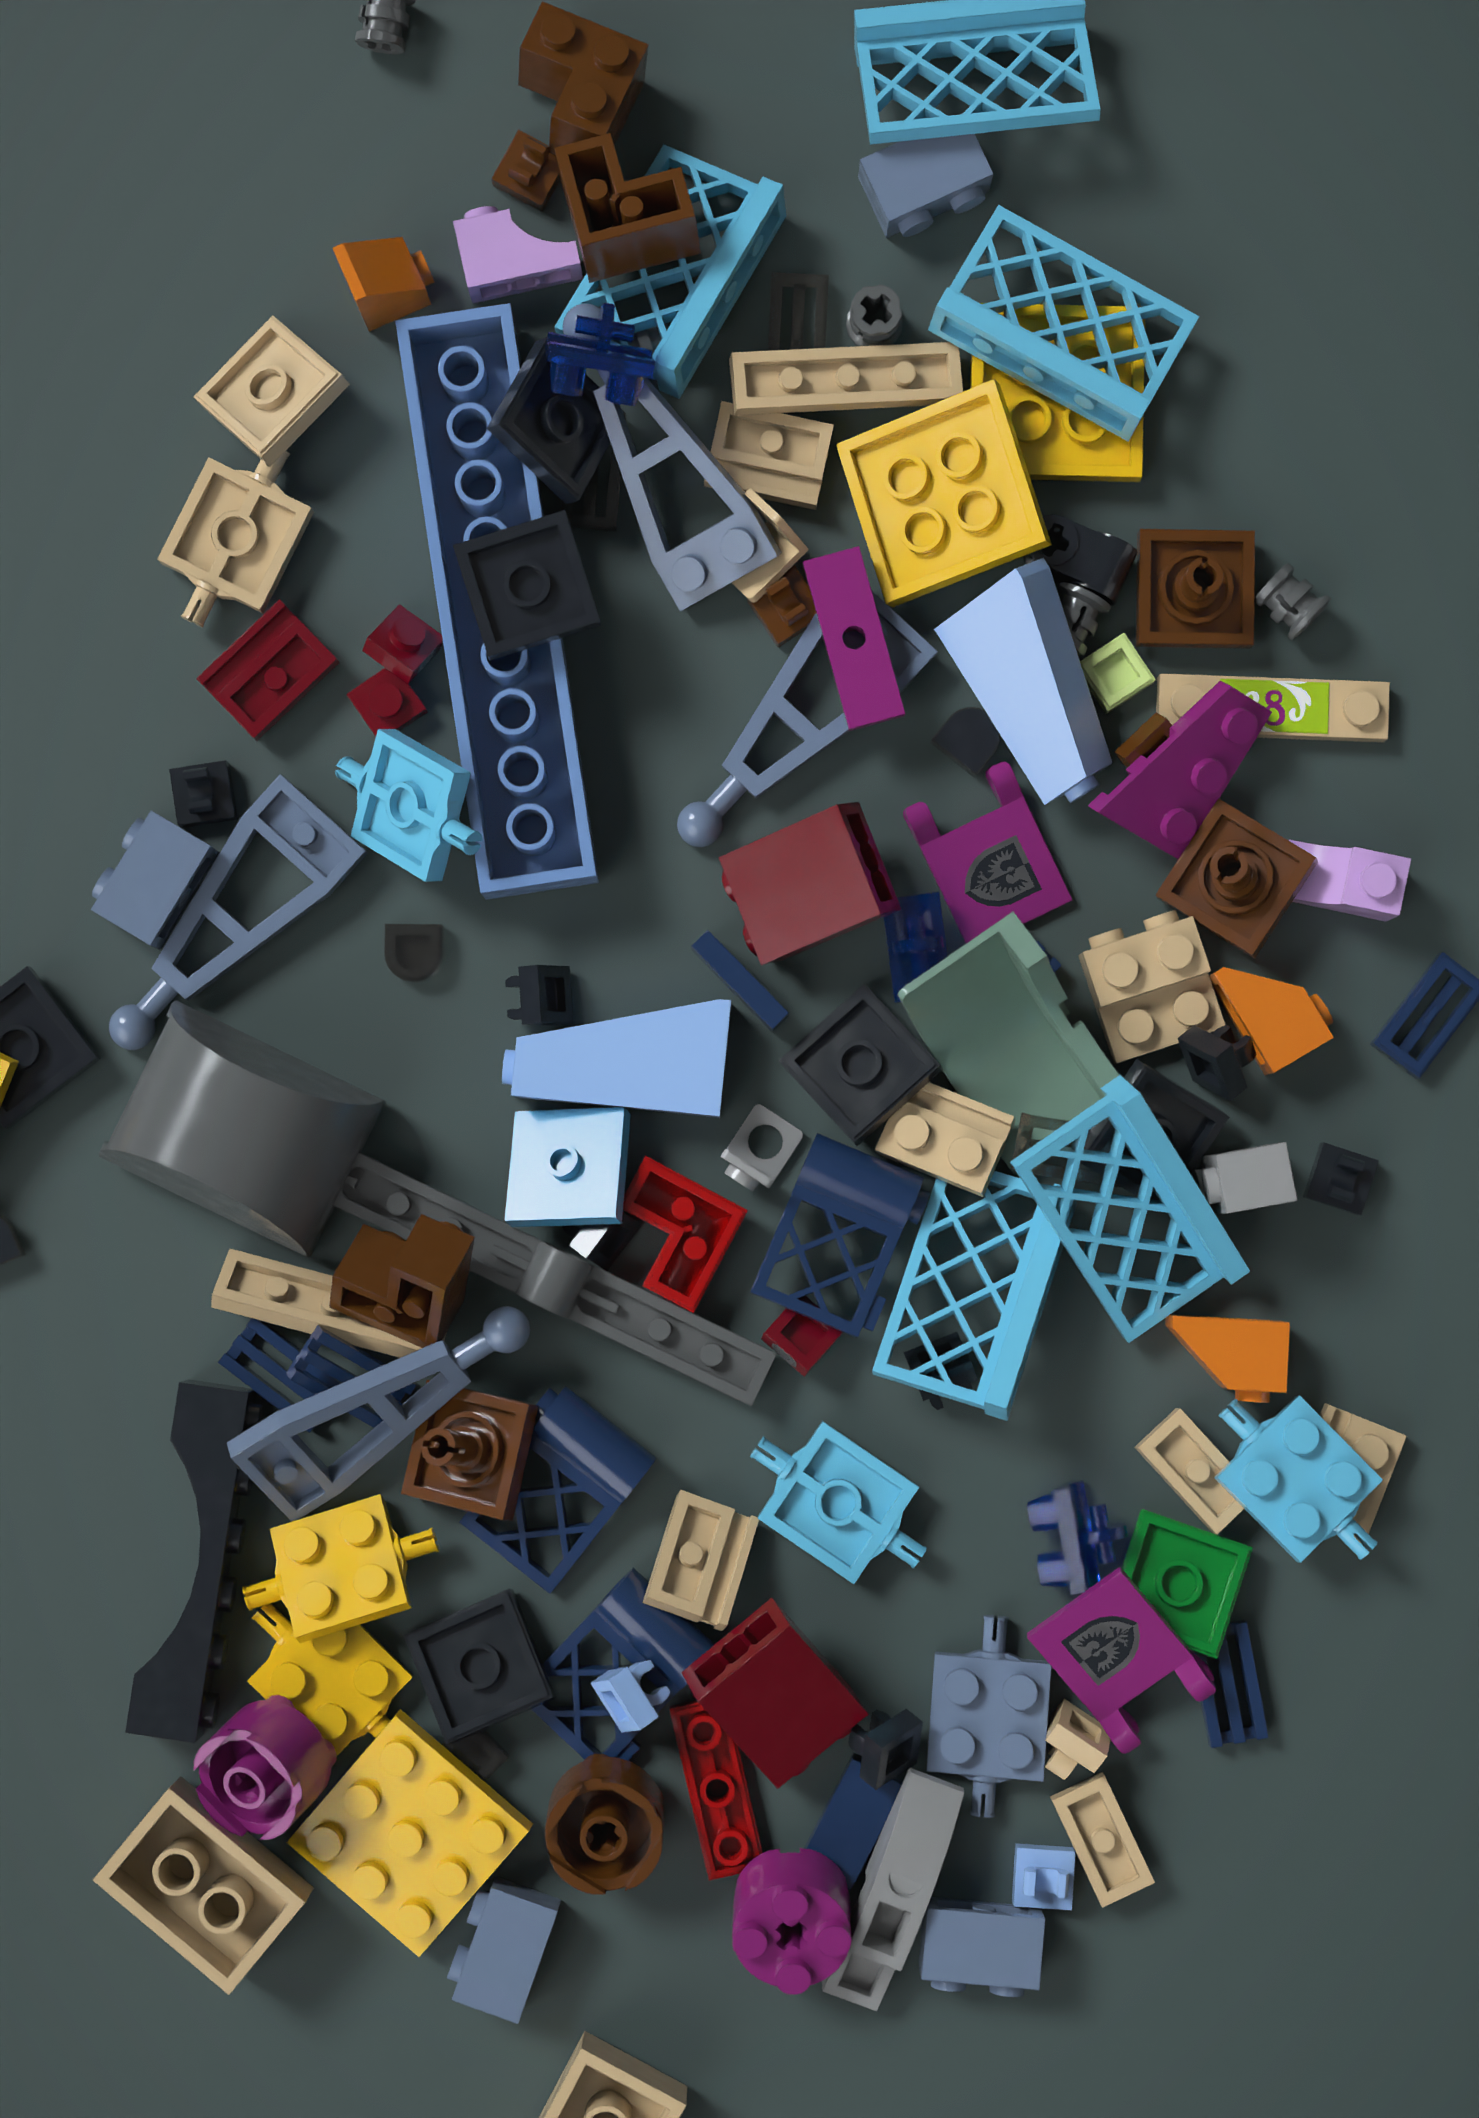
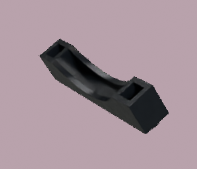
M190 1379L179 1382L170 1441L186 1468L196 1497L200 1525L199 1564L191 1596L177 1626L158 1652L134 1674L125 1733L196 1743L205 1734V1728L213 1729L215 1726L220 1695L219 1693L211 1692L214 1669L223 1670L228 1649V1635L220 1634L223 1611H232L237 1590V1578L229 1576L232 1553H241L246 1530V1520L237 1518L240 1497L249 1496L253 1481L231 1459L227 1442L263 1419V1404L255 1403L256 1392L251 1388Z

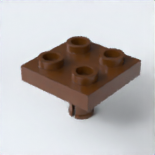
M1140 529L1137 533L1136 647L1251 649L1254 645L1255 531Z
M1218 798L1155 896L1158 900L1187 918L1193 916L1195 923L1255 959L1317 865L1318 860L1317 857Z
M463 1388L416 1428L401 1494L501 1520L513 1521L539 1406Z

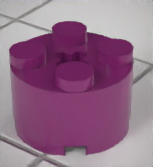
M272 1695L267 1700L255 1701L242 1707L199 1749L194 1759L193 1769L194 1771L199 1766L201 1784L196 1788V1791L207 1813L230 1833L243 1837L247 1832L263 1834L260 1840L273 1839L283 1834L325 1790L330 1779L331 1767L336 1762L337 1754L331 1742L323 1738L317 1727L305 1715L296 1710L289 1699L280 1695Z
M779 1848L758 1855L744 1867L737 1879L734 1894L732 1946L746 1970L759 1980L777 1986L782 1992L795 1995L803 1993L809 1986L830 1977L842 1965L851 1946L850 1895L844 1874L831 1859L811 1849L800 1848V1853H780Z

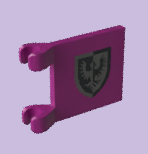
M1000 762L985 771L986 780L1001 807L940 836L932 814L924 802L915 803L903 811L904 820L924 856L965 944L1012 912L1024 924L1072 901L1069 891L1022 795L1015 774L1007 762Z
M1121 1567L1027 1632L1029 1641L1099 1721L1110 1740L1123 1754L1129 1753L1141 1744V1739L1138 1735V1723L1122 1706L1173 1670L1176 1672L1196 1701H1204L1216 1692L1215 1684L1212 1682L1214 1676L1211 1669L1188 1648Z

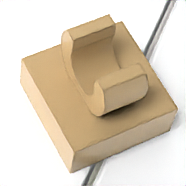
M1066 1699L1062 1700L1051 1715L1045 1739L1046 1742L1052 1745L1048 1752L1051 1758L1047 1761L1045 1768L1065 1780L1077 1763L1095 1773L1108 1756L1110 1738L1099 1721Z

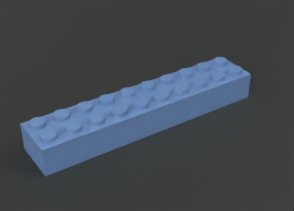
M511 304L395 320L461 766L471 772L466 790L470 827L480 832L483 837V841L477 842L481 844V848L475 853L480 893L488 900L599 883L563 638L490 661L453 548L455 544L544 517L539 478L486 429L522 366Z

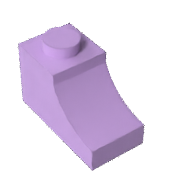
M494 206L479 207L464 214L465 219L453 221L472 304L583 279L576 241L550 242L535 238L521 230L512 221L509 209L498 211V208Z
M1288 840L1317 857L1318 860L1317 865L1292 902L1385 922L1400 916L1411 858L1359 847H1331Z

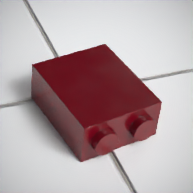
M859 802L836 804L719 857L724 870L722 872L723 887L729 898L737 903L745 924L743 926L744 940L749 950L755 956H758L761 965L785 960L901 910Z
M773 1598L769 1599L681 1672L700 1705L777 1789L792 1777L803 1773L811 1761L834 1742L849 1735L851 1728L868 1715L850 1685Z

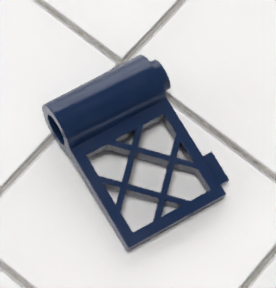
M817 1133L750 1293L855 1338H858L862 1328L873 1332L886 1301L885 1298L876 1295L901 1232L907 1221L918 1224L930 1196V1192L920 1189L924 1177ZM801 1202L824 1212L832 1231L831 1234L801 1245L792 1224ZM834 1216L853 1223V1225L839 1230ZM864 1228L886 1237L878 1258L855 1268L842 1236ZM789 1234L794 1249L779 1254L785 1238ZM835 1240L848 1271L817 1283L804 1252ZM796 1255L810 1287L790 1295L766 1286L774 1265ZM873 1269L864 1289L858 1274ZM850 1277L860 1299L851 1322L829 1313L820 1292L821 1289ZM813 1293L819 1308L798 1299Z
M566 1386L559 1395L549 1388L536 1404L539 1406L535 1420L537 1423L534 1425L529 1451L532 1449L551 1464L553 1485L522 1489L521 1484L516 1505L518 1530L496 1532L478 1517L480 1514L464 1510L466 1514L459 1522L549 1594H551L657 1459ZM561 1473L574 1483L562 1484ZM585 1491L604 1506L592 1522L567 1525L563 1493ZM555 1494L559 1526L527 1529L523 1498ZM583 1532L572 1548H570L569 1534ZM560 1535L563 1559L551 1574L531 1559L529 1538ZM519 1539L521 1551L508 1540Z
M634 1567L624 1575L595 1609L543 1663L548 1676H572L573 1706H551L546 1702L531 1709L584 1760L593 1754H605L609 1757L628 1761L641 1747L634 1739L641 1730L621 1733L615 1723L614 1741L602 1753L597 1750L583 1736V1716L611 1715L605 1706H582L581 1676H599L608 1670L623 1667L629 1668L631 1665H621V1654L632 1664L651 1660L654 1667L643 1675L657 1688L667 1686L670 1691L669 1696L664 1702L652 1706L656 1713H658L678 1691L687 1685L681 1672L715 1645L689 1619L644 1604L643 1600L649 1581ZM593 1628L612 1644L613 1665H581L580 1642ZM571 1652L572 1666H558ZM564 1717H574V1727Z

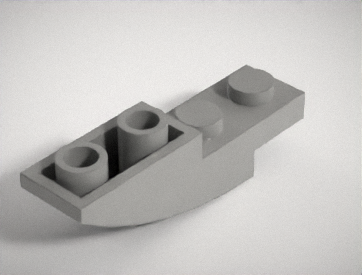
M909 1768L865 1868L866 1881L851 1913V1946L848 1955L836 1972L822 1981L823 1992L874 2011L878 2010L895 1970L901 1972L926 1912L957 1821L964 1796L963 1787Z

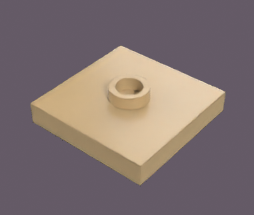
M272 315L197 392L194 398L207 412L270 467L350 384L340 372Z

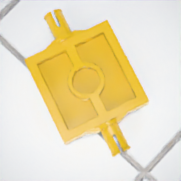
M381 1494L270 1528L277 1559L275 1578L250 1586H243V1594L246 1596L244 1600L249 1611L282 1600L288 1608L294 1636L300 1643L411 1609L412 1605L405 1581L407 1561L440 1551L439 1544L436 1542L438 1540L433 1528H429L428 1530L400 1538L392 1528L386 1502Z
M270 1603L262 1606L261 1609L277 1625L269 1620L260 1610L252 1619L276 1643L268 1660L247 1682L266 1700L272 1695H280L289 1699L295 1709L305 1715L317 1727L323 1738L331 1742L337 1755L352 1740L365 1735L367 1732L376 1738L391 1721L385 1714L392 1698L410 1681L413 1675L361 1624L300 1643L294 1636L292 1623L274 1605Z

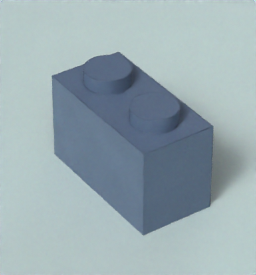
M975 134L900 141L860 159L858 179L886 238L901 232L903 237L915 235L933 224L934 220L932 217L952 208L955 214H959L978 206L985 200L984 194L989 192L993 178V172Z
M150 811L145 820L138 818L126 833L122 847L127 851L116 869L108 867L95 884L92 897L97 900L91 910L143 942L161 950L220 852L155 812Z
M495 1876L490 1892L478 1889L466 1922L477 1926L470 1948L458 1945L447 1979L458 1982L452 2001L518 2024L554 1924L561 1899Z
M931 1897L922 1919L919 1954L921 1979L930 1980L932 1988L949 1992L965 1991L966 1984L989 1986V1992L1006 1997H1021L1024 1995L1025 1989L1039 1990L1045 1917L1041 1908L1014 1907L1013 1904Z

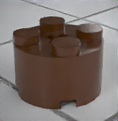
M593 1754L588 1756L583 1762L570 1768L559 1779L549 1801L545 1841L551 1864L555 1872L566 1883L585 1893L606 1894V1891L621 1888L628 1890L638 1886L652 1873L662 1852L665 1818L664 1797L652 1777L641 1767L625 1759L609 1757L605 1754ZM608 1822L603 1829L595 1825V1823L603 1824Z

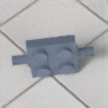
M994 1615L983 1616L982 1649L965 1654L936 1651L934 1658L927 1771L959 1774L969 1780H973L970 1815L980 1817L982 1794H985V1818L995 1817L996 1782L1000 1783L1010 1779L1040 1782L1044 1780L1051 1665L1047 1661L1022 1659L1010 1652H1006L1007 1621L1009 1618L998 1615L996 1638H993Z

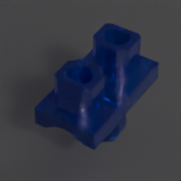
M602 302L598 319L577 315L574 333L595 336V340L548 332L545 351L547 361H550L551 391L570 396H582L586 369L591 368L608 371L604 393L605 400L617 404L636 406L643 388L644 379L653 378L655 359H652V349L610 342L613 339L632 343L635 325L614 322L615 304Z
M939 892L897 897L901 910L883 917L894 1003H901L898 992L904 986L948 957Z
M1083 1480L1066 1482L1052 1490L1053 1492L1027 1502L1029 1521L1033 1532L1059 1529L1062 1543L1061 1550L1046 1551L1037 1555L1040 1584L1042 1586L1069 1587L1070 1595L1084 1593L1101 1581L1098 1563L1107 1564L1115 1562L1112 1541L1128 1536L1126 1523L1109 1524L1106 1503L1090 1505L1088 1509Z

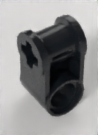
M1055 514L1043 516L1048 535L1059 539L1057 549L1052 557L1041 553L1042 549L1023 556L1025 564L1044 558L1050 567L1054 582L1060 584L1062 581L1080 586L1101 597L1110 606L1115 605L1137 556V549L1118 537L1094 531L1063 516Z

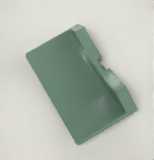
M1014 912L998 921L898 992L899 999L932 1056L941 1065L944 1075L956 1093L1015 1117V1125L1005 1142L1006 1146L1001 1158L1013 1175L1017 1177L1019 1175L1010 1163L1013 1159L1105 1097L1101 1088L1119 1076L1084 1023L1079 1020L1071 1026L1066 1016L1070 1012L1065 1006L1064 1001L1068 997L1062 989L1047 955Z

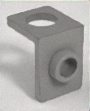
M761 1104L755 1105L727 1149L720 1156L730 1163L724 1173L752 1192L759 1183L769 1189L803 1137L802 1131ZM760 1125L773 1126L782 1136L780 1152L770 1159L758 1158L749 1149V1135L753 1129Z

